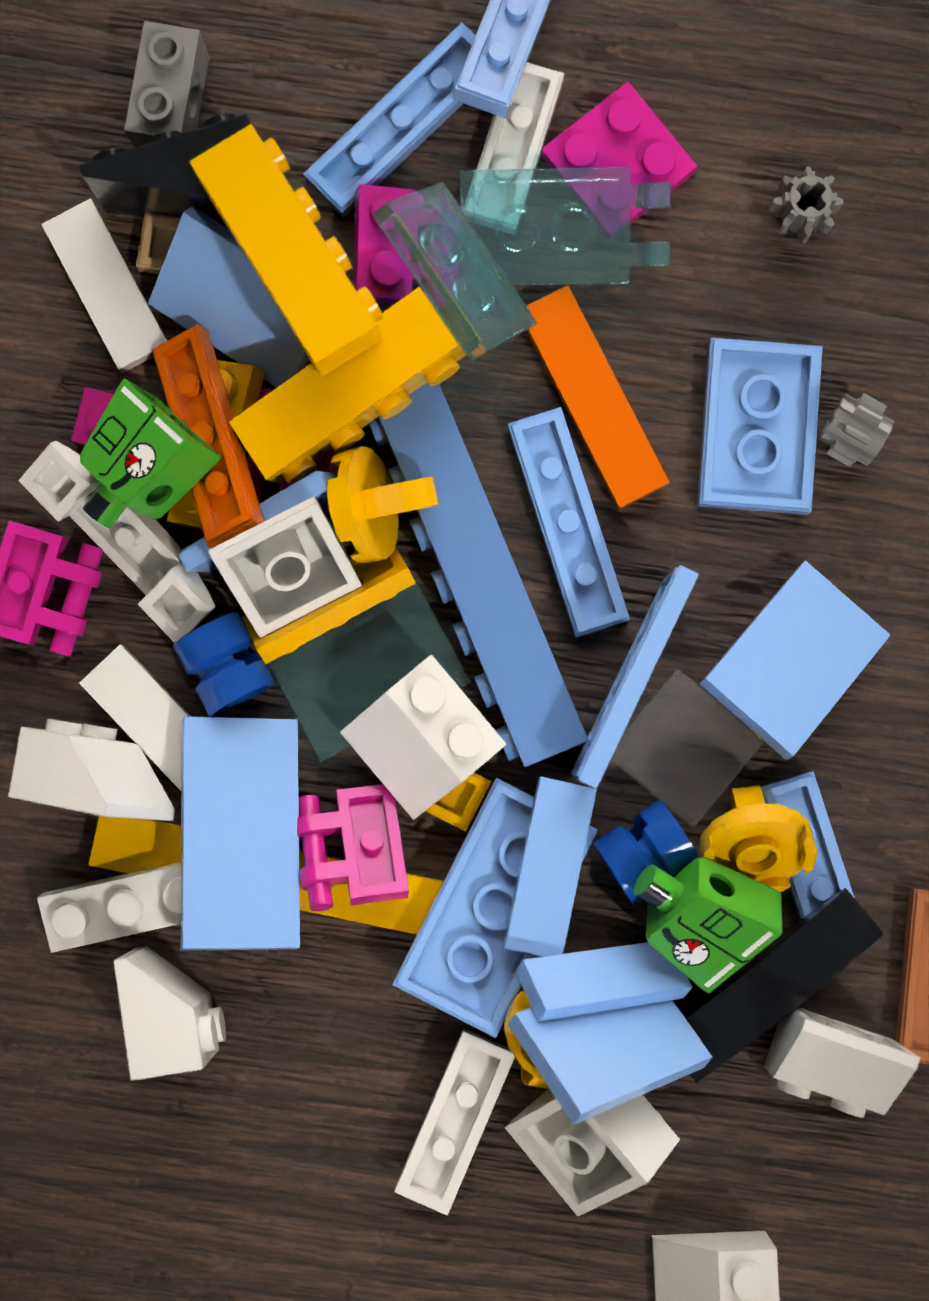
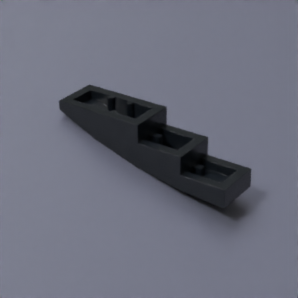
M846 888L784 931L782 935L759 952L751 962L711 991L706 1000L684 1015L712 1055V1059L703 1069L689 1074L696 1083L790 1014L882 937L883 931Z

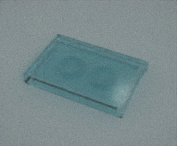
M444 182L388 201L373 213L374 218L470 360L475 361L521 336L538 324Z
M418 583L398 593L395 597L383 601L349 619L345 624L333 628L299 646L292 653L283 655L269 663L320 762H324L350 748L351 745L340 734V731L428 656L432 655L459 688L471 683Z

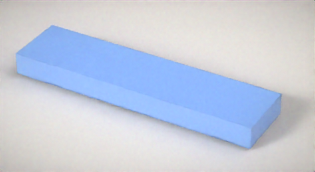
M463 22L303 173L305 181L342 218L355 208V190L359 184L378 186L463 104L453 100V95L476 36Z
M559 407L508 423L507 428L575 638L629 621L630 618L562 408Z

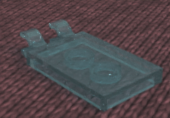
M631 167L460 170L462 286L631 284V267L670 266V242L631 243V209L671 208V185L669 182L631 184Z

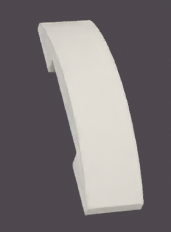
M58 441L51 442L18 480L58 522L70 516L146 595L138 605L174 643L192 632L216 607L197 572H186L178 555L181 553V548L156 519L154 520L127 507L111 529L96 522L83 510L82 507L101 483L80 463V455Z

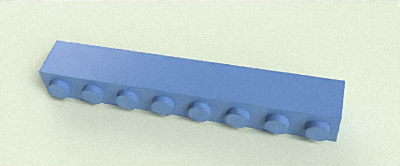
M427 382L409 395L412 402L403 411L386 420L379 416L371 421L369 426L378 448L389 445L397 465L388 468L393 484L434 476L439 505L416 509L419 517L409 520L421 551L433 549L440 569L431 572L443 604L454 600L462 621L453 624V628L464 655L467 656L475 652L484 673L475 676L474 679L487 708L497 705L504 720L505 726L496 729V732L506 743L503 747L509 761L519 757L522 766L527 767L589 740L440 384L430 386Z

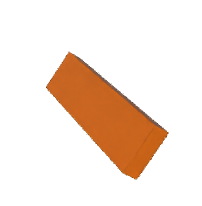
M566 285L518 309V316L617 509L620 510L668 486L670 482L569 286Z
M196 324L152 349L168 408L222 456L218 463L191 488L206 544L208 547L214 548L263 523L264 519L241 440L229 424V421L234 416L209 331Z

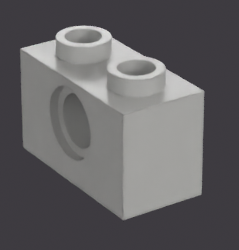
M144 21L124 128L133 148L148 144V140L161 132L179 131L182 134L197 129L210 58L200 30Z

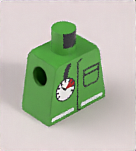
M124 378L80 453V463L101 483L82 508L92 519L111 529L127 507L154 520L161 518L218 463L222 456L159 398Z
M706 857L695 858L675 877L651 864L641 872L634 885V894L648 903L646 938L649 944L707 993L713 991L782 935L781 893L772 887Z

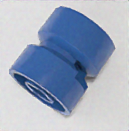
M238 612L227 614L193 630L172 646L186 673L198 676L200 681L195 690L209 717L226 712L252 699L275 684L271 673L260 655L250 654L248 649L252 639Z
M661 800L633 816V827L629 830L618 826L593 842L599 856L632 905L642 900L634 894V885L641 872L647 866L653 864L672 877H675L695 858H699L683 829Z

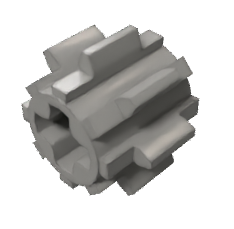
M806 167L800 179L797 176L792 179L786 175L781 179L778 188L783 195L774 198L769 206V211L776 213V217H781L782 224L778 230L780 234L787 233L790 230L797 233V238H800L801 243H806L812 231L815 233L820 231L826 235L834 226V221L830 215L839 211L844 203L843 199L837 197V193H832L830 188L834 177L826 176L822 179L815 176V171H812L811 167ZM807 199L812 201L815 207L811 206L805 211L797 206V203L802 204Z
M865 393L860 398L858 397V399L845 394L833 410L819 437V440L830 445L826 454L849 467L856 461L866 466L871 464L883 447L895 423L894 420L883 415L887 405Z

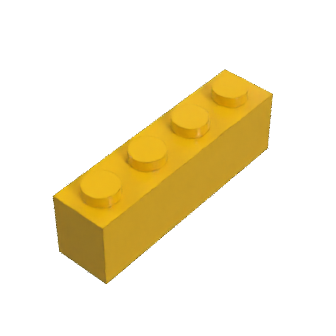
M250 124L189 161L201 186L321 378L382 341L376 322L384 318L378 304L366 286L356 291L345 274L346 271L352 268L346 253L334 236L324 241L314 225L316 221L321 219L320 213L304 187L296 191L292 190L283 173L290 170V166L272 137L262 142L254 127Z
M420 287L382 313L384 318L376 322L382 341L322 378L312 363L229 421V424L266 480L278 484H283L287 481L289 485H293L313 473L318 468L315 461L331 449L338 453L357 443L365 434L362 428L379 416L386 420L403 411L412 402L409 395L428 382L430 386H436L459 370L460 366L457 361L466 356L467 352L431 298Z

